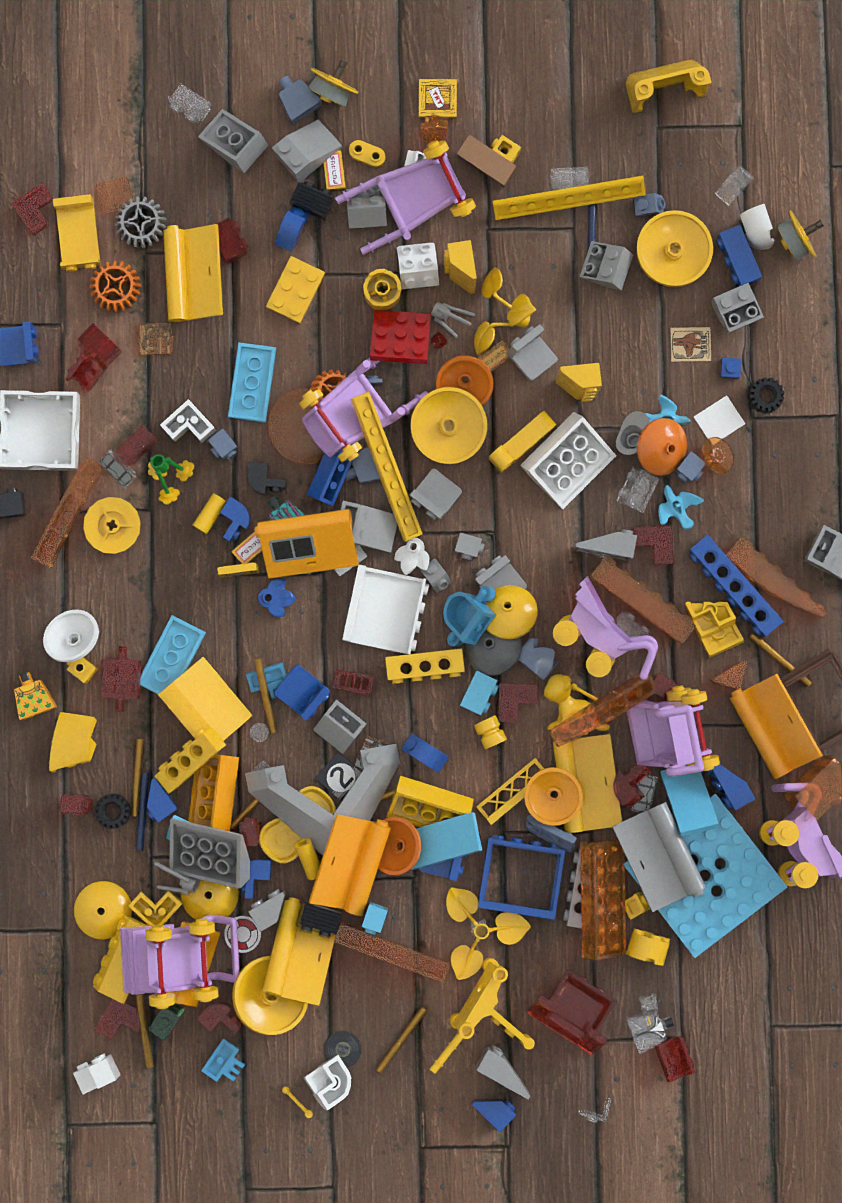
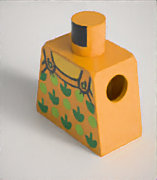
M30 672L19 675L22 686L14 689L20 720H25L57 708L55 701L42 680L33 682Z

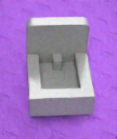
M436 559L429 562L427 570L420 568V571L436 593L444 590L452 583Z

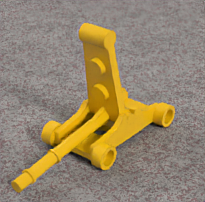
M486 958L483 961L482 968L484 972L461 1011L450 1016L449 1023L454 1029H458V1033L431 1066L430 1070L434 1074L443 1067L444 1062L457 1049L456 1047L463 1038L469 1039L474 1035V1027L486 1016L492 1015L490 1019L498 1026L500 1024L505 1026L506 1029L504 1031L512 1038L516 1036L526 1049L530 1050L534 1047L535 1042L528 1034H522L494 1009L498 1003L497 992L500 984L506 981L508 977L507 970L499 966L494 958Z

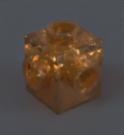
M438 115L425 117V123H421L420 134H424V142L447 141L448 117H440Z

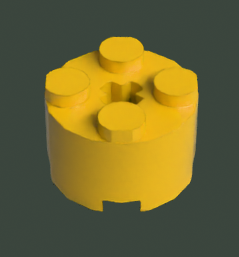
M376 269L365 279L363 285L364 298L373 309L389 310L398 304L401 297V282L396 274L387 269ZM379 287L388 289L385 290V293L378 292L380 291Z
M634 928L626 955L663 966L670 939Z

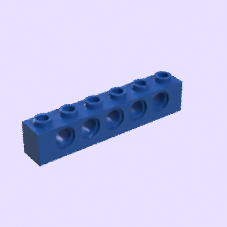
M708 534L688 550L690 559L695 564L699 563L703 567L701 570L707 578L711 577L716 582L714 586L720 593L724 592L728 596L727 601L732 607L736 606L741 611L739 613L740 616L754 626L752 630L759 637L761 635L763 638L768 636L784 622ZM706 553L713 555L714 561L712 563L705 561L704 556ZM718 568L725 569V578L717 575ZM731 582H735L738 584V592H732L730 590L729 586ZM743 597L751 599L750 607L743 605ZM757 611H761L764 614V619L761 622L755 618Z

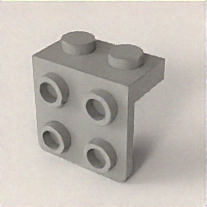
M540 324L535 328L531 326L524 332L525 336L521 339L519 337L514 339L510 343L511 348L506 353L530 381L536 379L558 360L557 356L540 338L544 331Z
M432 469L417 489H414L410 494L412 499L410 502L418 508L423 507L427 511L426 514L433 520L437 518L440 521L461 495L462 490L438 470Z
M499 555L491 561L492 566L486 570L484 567L476 573L477 578L475 582L480 588L489 586L495 589L504 585L527 588V584L509 563L510 560L506 555L502 558Z

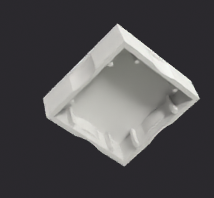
M0 390V468L2 470L78 471L79 393L59 391L33 393L29 391Z

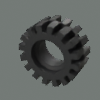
M765 377L757 380L750 388V393L748 394L750 398L749 403L752 404L751 407L753 409L756 408L757 412L761 411L764 414L778 409L784 401L783 395L785 392L782 390L783 386L779 385V381H774L773 378L767 379ZM765 388L770 389L774 395L773 400L768 403L763 402L759 397L760 391Z
M107 794L97 801L94 815L101 826L108 829L119 828L129 820V814L131 813L130 804L121 795ZM109 804H116L120 809V814L115 819L108 818L105 813V809Z

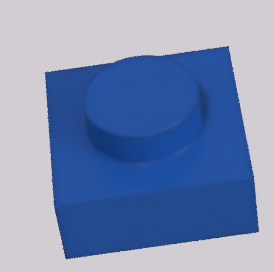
M722 358L720 378L740 379L741 359Z

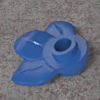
M285 579L271 581L267 589L261 590L257 597L259 604L267 608L269 613L275 617H283L285 615L284 607L291 605L296 600V597L290 591L284 590L286 585ZM265 595L270 596V601L265 600Z

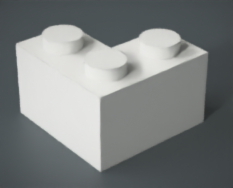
M189 399L160 424L175 442L188 430L201 443L216 431L213 425Z
M103 1053L95 1057L91 1064L88 1065L87 1062H84L77 1066V1070L73 1074L82 1094L96 1088L99 1089L117 1080L121 1075L111 1054L106 1056Z

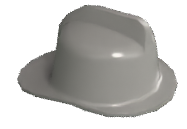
M635 411L625 418L616 439V448L620 453L624 455L637 453L639 436L645 426L650 423L646 414Z

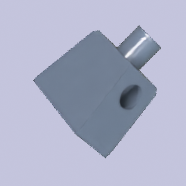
M285 76L279 81V84L284 89L279 93V99L292 125L322 106L321 99L301 79L292 83L290 78Z
M367 447L358 453L359 456L353 459L352 467L349 468L345 478L346 481L356 477L360 485L380 481L370 450Z

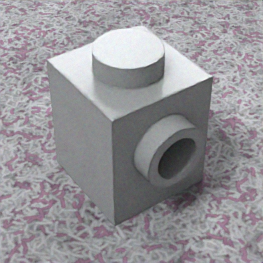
M460 533L454 553L461 554V558L472 561L473 558L477 559V555H482L485 544L481 543V538Z

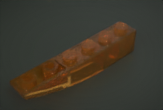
M85 458L31 556L33 560L52 568L103 468L102 465Z
M739 538L725 553L740 572L768 594L810 615L821 619L827 616L824 612L826 609L820 603H814L810 599L811 596L803 589L799 590L795 586L797 583L789 576L786 578L781 573V568L776 564L771 565L767 561L768 557L763 552H757L752 548L754 545L747 538Z
M637 674L549 729L556 746L560 747L621 715L658 690L650 674H648L646 680H641L640 674Z

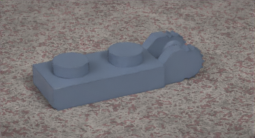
M531 814L527 816L526 830L552 844H556V846L568 852L573 851L577 838L571 833L564 832L556 828V826L543 824L537 821Z

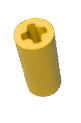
M213 493L193 523V526L207 534L227 501Z
M301 839L295 843V849L307 878L315 880L319 871L320 861L311 839Z

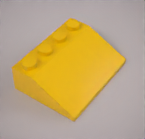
M204 657L158 694L193 737L200 730L204 729L206 731L212 727L224 741L253 716Z

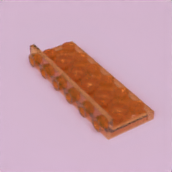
M618 839L581 842L582 956L585 959L597 961L626 955L624 851Z

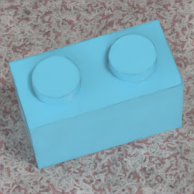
M476 671L460 706L480 716L482 712L486 714L491 704L488 702L490 695L495 696L499 687L496 685L498 680Z
M372 902L369 903L362 924L365 932L376 935V932H381L388 908Z

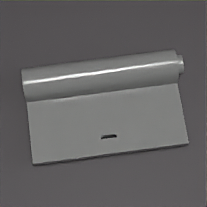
M666 802L612 826L652 912L686 896L693 895V897H697L704 893L703 889L706 886L683 837L680 835Z

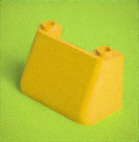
M686 60L630 74L626 81V88L632 112L637 113L643 110V103L649 100L654 89L682 82L685 91H693L697 98L706 96L712 83L708 70L694 60Z

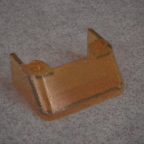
M836 755L823 756L796 782L808 783L800 792H785L782 796L794 808L799 801L818 820L833 804L836 806L842 801L841 760Z

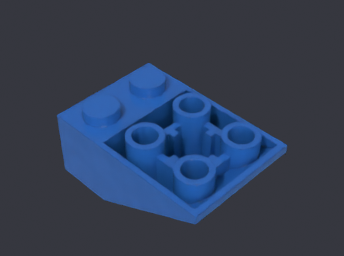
M720 764L714 766L712 770L705 771L706 774L712 776L713 780L711 783L714 789L722 794L723 797L720 799L726 808L737 810L755 800L748 784Z

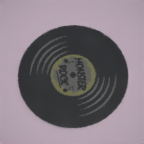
M339 1031L332 1034L325 1044L327 1060L339 1055L346 1068L354 1065L361 1055L360 1041L354 1034L347 1031Z

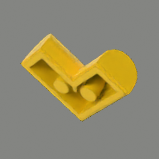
M141 891L128 907L147 925L154 926L164 925L183 902L172 891H168L155 904Z

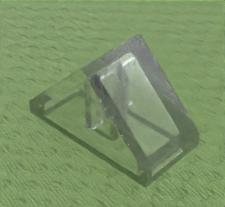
M740 165L729 175L715 194L729 206L751 183L754 177Z

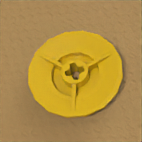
M107 497L98 500L89 508L84 517L83 529L86 539L95 549L103 553L116 554L126 551L135 543L140 534L141 522L138 512L129 502L121 498ZM113 521H115L117 528H113L112 531H110V527H108V524H111Z

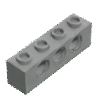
M581 848L578 849V852H574L573 863L576 864L575 871H571L570 882L573 885L572 890H568L566 900L570 902L569 909H565L563 921H566L567 926L590 930L603 856L602 852ZM583 864H589L591 867V871L587 875H583L580 871ZM581 883H585L588 887L587 892L584 894H580L577 891V887ZM578 902L584 904V910L581 913L574 911V906Z

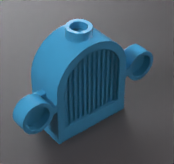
M483 586L480 588L477 596L456 592L447 598L443 616L445 623L452 630L447 637V642L450 646L460 647L463 643L475 645L496 616L485 604V602H491L495 598L494 588Z

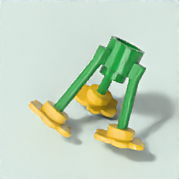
M160 454L150 458L148 474L154 480H160L163 490L160 491L158 499L163 504L168 505L172 501H176L177 496L180 494L178 489L168 488L163 478L167 476L169 465L176 468V477L185 482L188 477L193 475L194 464L187 460L183 461L182 464H177L170 457L164 458Z

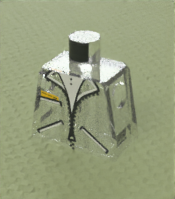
M656 1011L625 1017L639 1054L665 1041L667 1038L664 1030L674 1027L671 1016L660 1019Z

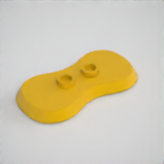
M308 786L299 791L332 815L335 812L336 807L333 800L322 789ZM279 818L264 825L259 834V844L269 858L278 863H288L298 857L294 845L297 841L303 839Z

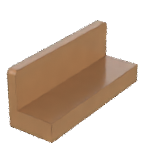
M471 135L467 137L457 153L458 156L505 187L516 168L515 164Z

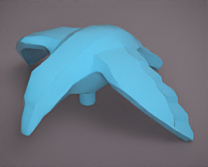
M660 395L658 398L659 404H661L660 413L654 415L644 413L648 416L650 422L659 418H667L676 421L679 425H686L691 421L685 416L676 415L677 406L663 395Z
M668 485L665 486L664 494L667 502L661 503L658 510L661 525H665L668 518L674 516L679 520L683 529H691L694 522L687 516L685 509L691 505L701 504L704 502V499L688 492H680L678 496H675L672 489Z

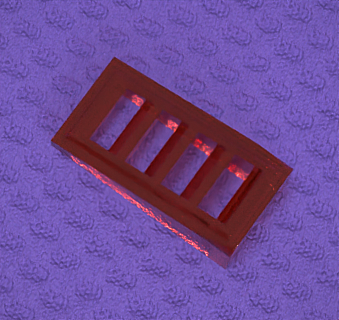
M336 669L333 688L371 695L374 676ZM341 674L345 675L343 686L339 685ZM348 676H352L350 687H346ZM356 677L360 678L358 689L354 688ZM363 679H367L365 690H361Z

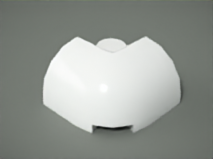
M765 204L743 212L740 217L749 246L758 250L771 248L774 244V239L770 237V230L773 228Z
M339 1055L330 1058L303 1077L312 1090L313 1096L325 1110H329L342 1101L349 1094L351 1088V1075Z

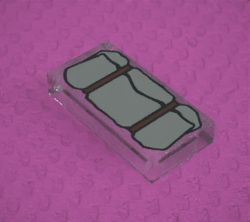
M112 449L98 461L124 489L139 476Z
M638 773L630 811L642 813L651 809L658 777Z

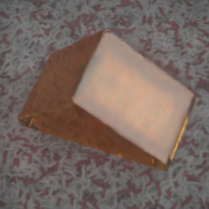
M744 660L713 677L710 681L714 684L741 690L748 664L747 661Z

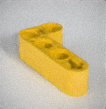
M545 411L541 412L508 442L498 447L489 456V460L500 473L504 472L554 429L557 424Z

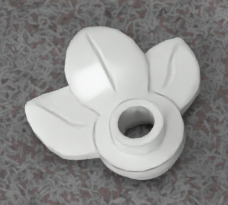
M418 538L409 540L405 546L400 547L395 553L394 560L401 562V569L405 575L411 573L416 566L423 570L428 569L429 554L424 551V543ZM416 544V549L412 550L413 545Z

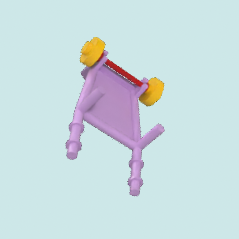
M436 140L427 145L428 148L423 151L426 159L379 175L363 184L361 182L359 186L347 192L343 191V194L335 197L338 204L346 200L349 202L350 198L362 192L366 193V190L378 185L399 229L388 235L385 233L384 237L372 243L367 242L368 245L360 248L363 255L371 251L373 253L375 249L387 243L391 244V241L401 236L406 240L410 239L411 230L452 203H455L450 209L454 217L467 216L476 207L473 198L465 200L466 193L462 189L447 158L446 151L449 147L446 141L438 142Z
M368 358L320 402L318 400L324 395L320 389H317L314 392L310 390L305 393L299 405L303 410L309 406L312 408L303 416L302 421L315 443L329 457H333L340 450H343L337 456L343 463L347 459L351 462L359 456L357 452L362 447L357 441L365 438L351 403V398L365 392H370L380 422L384 428L403 415H408L428 393L424 391L420 395H415L413 400L406 405L402 404L401 407L392 413L363 374L370 368L374 369L376 364L380 362L372 361Z

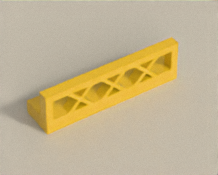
M536 758L476 806L490 825L524 798L527 779L531 778L528 777V769L534 763L540 770L544 769ZM526 771V776H520ZM516 778H525V786L522 789H513V783ZM502 790L510 791V799L506 802L498 801L499 792ZM513 791H518L514 796H512ZM487 802L496 803L495 811L488 816L482 809V806ZM498 803H502L503 805L497 809Z

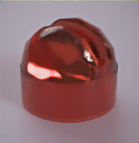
M437 332L432 336L431 344L434 343V348L440 349L447 344V339L442 333Z

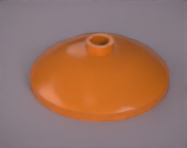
M457 356L445 362L440 368L436 378V389L454 387L465 390L483 405L492 394L493 376L488 366L481 360L472 356ZM466 376L469 379L467 381L462 380V377Z
M667 418L655 419L647 424L642 430L637 443V455L642 467L647 472L659 476L674 472L683 462L687 451V438L683 428L676 421Z
M389 817L383 820L388 822V826L391 829L378 869L389 875H402L410 871L417 863L421 852V840L417 829L410 821L401 817Z

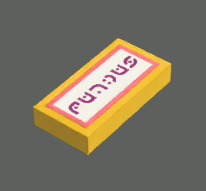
M340 150L324 162L326 188L328 191L346 189L342 153Z
M254 532L231 552L242 564H247L262 552L260 539L256 538Z

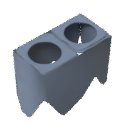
M530 638L522 647L518 661L544 680L561 660L553 662L555 651L546 647L538 648V638Z

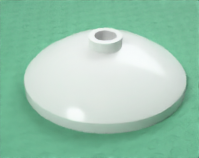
M69 610L55 617L47 626L43 637L44 648L49 656L56 661L73 662L86 656L95 646L99 635L98 624L94 617L86 611Z

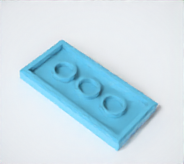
M238 342L228 418L266 423L276 347Z
M171 615L137 684L156 694L163 691L187 671L206 632Z
M666 770L660 771L681 837L719 827L701 772L668 776Z
M467 813L416 828L421 840V852L412 870L482 851L475 813Z

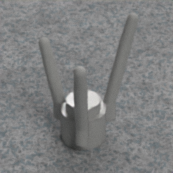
M437 302L431 312V315L435 317L434 321L439 323L452 336L458 338V335L442 319L446 320L449 316L471 326V322L450 311L475 317V313L450 306L446 303Z
M158 862L154 863L160 869L181 879L179 885L182 886L181 889L158 885L157 889L179 892L187 896L190 892L195 893L198 889L199 879L181 875Z

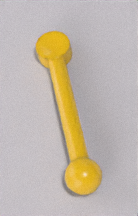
M575 683L571 684L572 691L576 690L580 692L581 694L598 702L599 706L604 707L606 705V701L604 699L596 698L595 696L577 687V684Z
M283 1087L282 1092L287 1094L305 1112L307 1118H311L313 1115L312 1111L307 1110L290 1092L289 1087Z

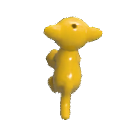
M555 674L548 680L544 689V696L550 701L559 704V714L557 721L552 722L547 730L588 735L590 726L599 731L609 730V724L599 723L596 720L595 709L592 703L586 700L574 699L570 696L571 678L568 675ZM577 719L578 722L570 727V720Z

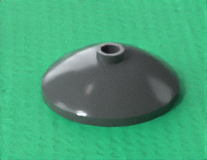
M487 630L484 631L475 645L466 643V656L471 666L475 670L489 676H496L509 671L517 663L522 651L521 637L501 639L493 636ZM492 641V645L487 647L488 642Z

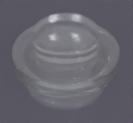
M256 723L250 728V737L254 741L263 742L268 738L269 730L265 724Z

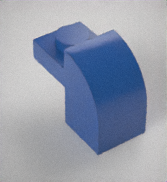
M292 206L291 210L287 211L280 225L275 244L292 252L299 241L301 231L308 221L310 213Z
M230 497L220 513L232 521L223 536L225 540L231 543L240 536L242 531L239 529L241 527L248 531L250 515L243 504Z
M411 733L402 747L403 751L438 773L449 758L413 733Z
M255 859L250 861V879L242 886V894H245V898H254L255 879L270 880L272 860Z

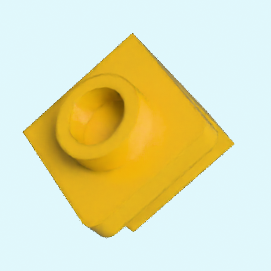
M642 891L633 894L632 897L621 902L630 920L650 910Z

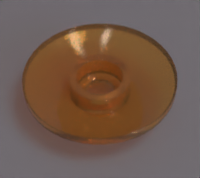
M712 437L705 441L702 447V455L706 465L718 474L729 472L734 465V454L729 444L718 437Z

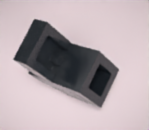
M248 462V481L257 493L266 496L267 488H270V492L286 490V480L268 479V463Z

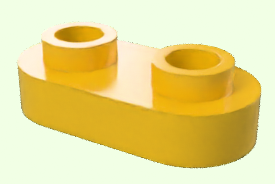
M356 140L349 146L351 158L374 168L381 167L385 162V153L381 148L361 140ZM361 147L362 150L361 152H356L355 148ZM374 154H378L379 158L373 159L372 156Z

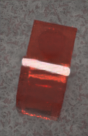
M639 764L630 768L629 773L621 770L617 773L613 783V790L623 807L632 808L645 797L637 783L651 773L647 766Z
M225 1002L210 1004L196 1018L210 1032L220 1021L235 1034L242 1027L240 1025L241 1020L235 1014H229L233 1006Z

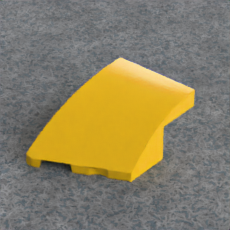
M728 602L685 603L691 622L709 658L744 643V639L735 624L736 617Z
M60 712L52 740L49 761L50 772L54 773L57 769L71 768L77 764L91 761L97 745L91 738L97 722L95 717Z

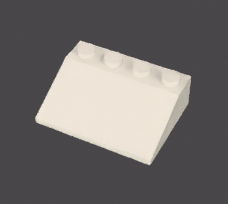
M573 412L520 466L561 509H564L616 455L583 416Z

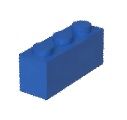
M741 225L719 233L716 244L718 249L724 253L725 257H723L726 267H730L733 284L739 287L746 283L750 285L760 281L762 274Z
M340 450L333 457H329L324 453L308 490V496L334 506L352 464V461L350 462L348 459L342 463L337 457L343 450Z

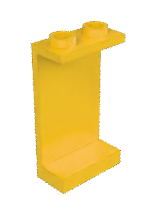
M91 194L53 199V205L57 214L62 262H60L61 268L66 270V272H75L77 268H85L86 270L96 269V266L101 265L94 201Z

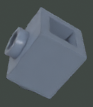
M221 429L208 440L213 446L210 450L217 459L221 457L223 460L226 458L229 460L237 454V445L224 429Z
M691 451L676 469L677 477L685 483L687 481L691 483L693 479L697 481L703 474L701 469L706 462Z

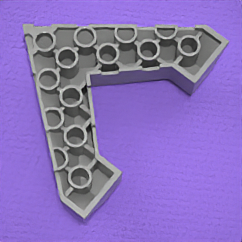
M397 744L359 751L362 771L333 815L287 784L284 765L245 773L248 792L303 839L310 838L314 848L324 855L336 814L371 820L400 764Z

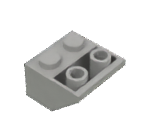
M378 186L366 190V193L362 192L350 198L349 202H347L349 229L387 226L385 199Z
M591 241L580 278L605 288L622 291L633 254L625 247Z
M749 283L716 296L711 301L719 321L728 333L764 318Z
M336 699L313 730L343 754L367 724Z
M277 889L268 895V900L263 901L260 899L251 905L252 909L248 912L259 932L278 922L286 896L285 890L280 892Z

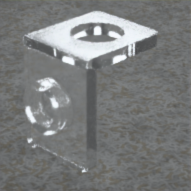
M610 1097L606 1098L602 1115L584 1110H579V1114L585 1116L586 1120L597 1123L598 1120L606 1122L611 1103Z

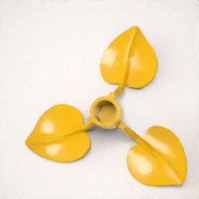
M496 267L484 279L482 295L487 299L493 295L511 309L507 314L509 323L489 324V322L485 321L478 327L474 337V348L478 356L491 346L495 337L493 327L519 326L525 328L530 322V315L536 311L529 298L524 294L518 295L512 305L497 295L496 292L502 286V274Z
M450 888L446 898L449 915L457 922H462L468 917L475 925L473 933L476 937L471 949L466 945H461L455 948L451 954V965L458 980L469 978L481 968L483 955L480 951L474 950L480 939H485L489 936L490 932L497 931V938L502 943L508 945L515 944L530 929L531 926L527 920L516 913L503 912L495 919L497 927L489 928L483 923L478 924L470 915L478 909L476 895L465 889Z

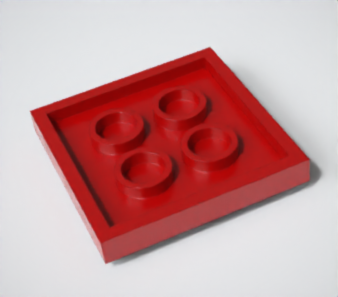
M374 310L370 360L427 364L431 314Z

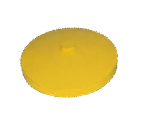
M666 211L651 218L642 228L636 246L637 259L644 273L654 282L667 287L686 286L699 279L707 270L713 255L712 237L705 224L694 215L684 211Z
M444 387L426 394L416 405L411 417V434L414 443L422 454L438 463L455 464L469 459L480 449L487 433V418L482 405L472 394L459 388Z
M265 956L249 962L239 972L234 982L232 1000L237 1016L246 1027L259 1034L277 1035L291 1030L301 1021L307 1010L308 1003L262 992L270 961V956Z

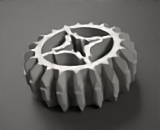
M136 197V202L133 203L130 198L128 206L126 203L122 204L125 208L124 210H117L121 214L115 216V219L120 221L115 223V227L119 228L117 234L122 235L121 240H127V245L129 246L133 241L135 248L139 246V243H141L142 248H145L146 242H148L149 246H152L151 240L154 239L158 242L157 235H164L160 229H166V225L162 224L166 222V218L161 217L165 213L163 210H159V204L154 205L153 199L148 202L147 197H144L142 202H140V198ZM142 209L151 211L155 217L144 216ZM136 211L135 216L126 221L129 214ZM140 216L143 220L141 228L138 225ZM155 224L153 230L146 235V229ZM126 227L137 229L139 236L130 234Z

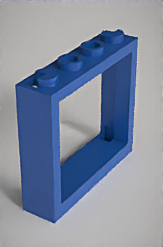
M493 835L492 838H488L478 908L555 920L565 850L556 846V844H550V847L542 846V842L531 841V844L523 843V839L512 838L511 841L504 840V836ZM493 845L557 854L549 910L485 900Z

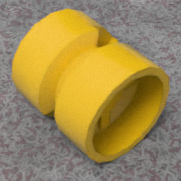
M496 715L474 725L477 734L482 735L481 742L485 750L507 740L504 731L498 728L500 723Z

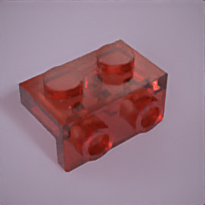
M94 351L87 354L84 352L76 359L77 363L68 369L69 374L65 378L67 382L75 379L86 392L92 390L108 368Z
M682 1036L671 1037L654 1045L667 1082H672L685 1075L695 1073L693 1060L689 1056L687 1043Z

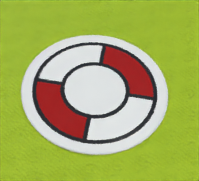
M247 916L235 917L237 920L238 952H249L258 945L261 932H259L252 918ZM227 925L224 937L227 945L231 948L230 925Z

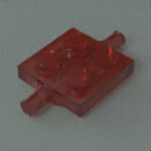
M119 646V658L102 659L100 697L116 700V712H124V700L140 698L141 660L126 658L127 646Z

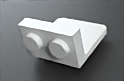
M434 243L397 247L401 289L439 285Z

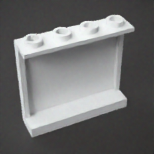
M359 565L342 640L408 655L411 654V651L415 652L417 640H414L415 632L419 633L421 621H418L419 613L423 614L425 607L422 598L423 595H427L429 584H426V579Z

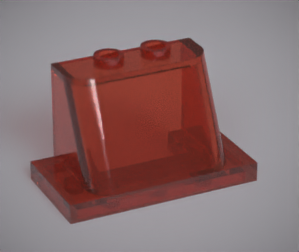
M567 970L549 998L546 999L541 995L530 1006L527 1013L593 1055L608 1039L600 1034V1031L617 1001L604 994L602 989L589 984L585 978Z

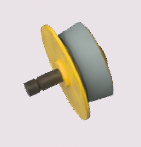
M342 59L333 76L314 68L310 69L316 76L309 85V88L321 95L320 99L328 103L333 101L339 105L346 106L350 92L359 93V91L340 80L348 63Z
M790 210L791 220L777 224L783 238L781 242L786 250L789 249L797 261L809 252L816 258V253L809 241L808 235L824 227V224L819 220L804 229Z

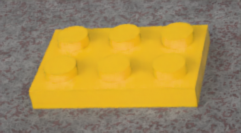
M290 256L266 308L301 324L325 272Z

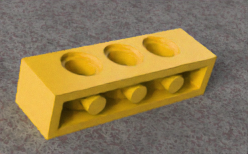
M462 649L385 657L388 681L392 680V684L404 683L403 679L411 678V682L423 681L422 677L430 676V680L441 679L444 674H449V677H459L462 672H465ZM440 660H448L450 667L447 670H442L439 667ZM421 662H429L431 669L428 672L421 671L419 667ZM405 663L410 664L412 667L409 674H403L400 670L401 666Z
M212 727L206 731L204 729L200 730L194 735L196 739L193 742L189 740L182 746L184 749L182 752L178 750L170 757L172 760L170 763L166 761L158 768L159 772L154 777L168 794L181 786L226 746Z

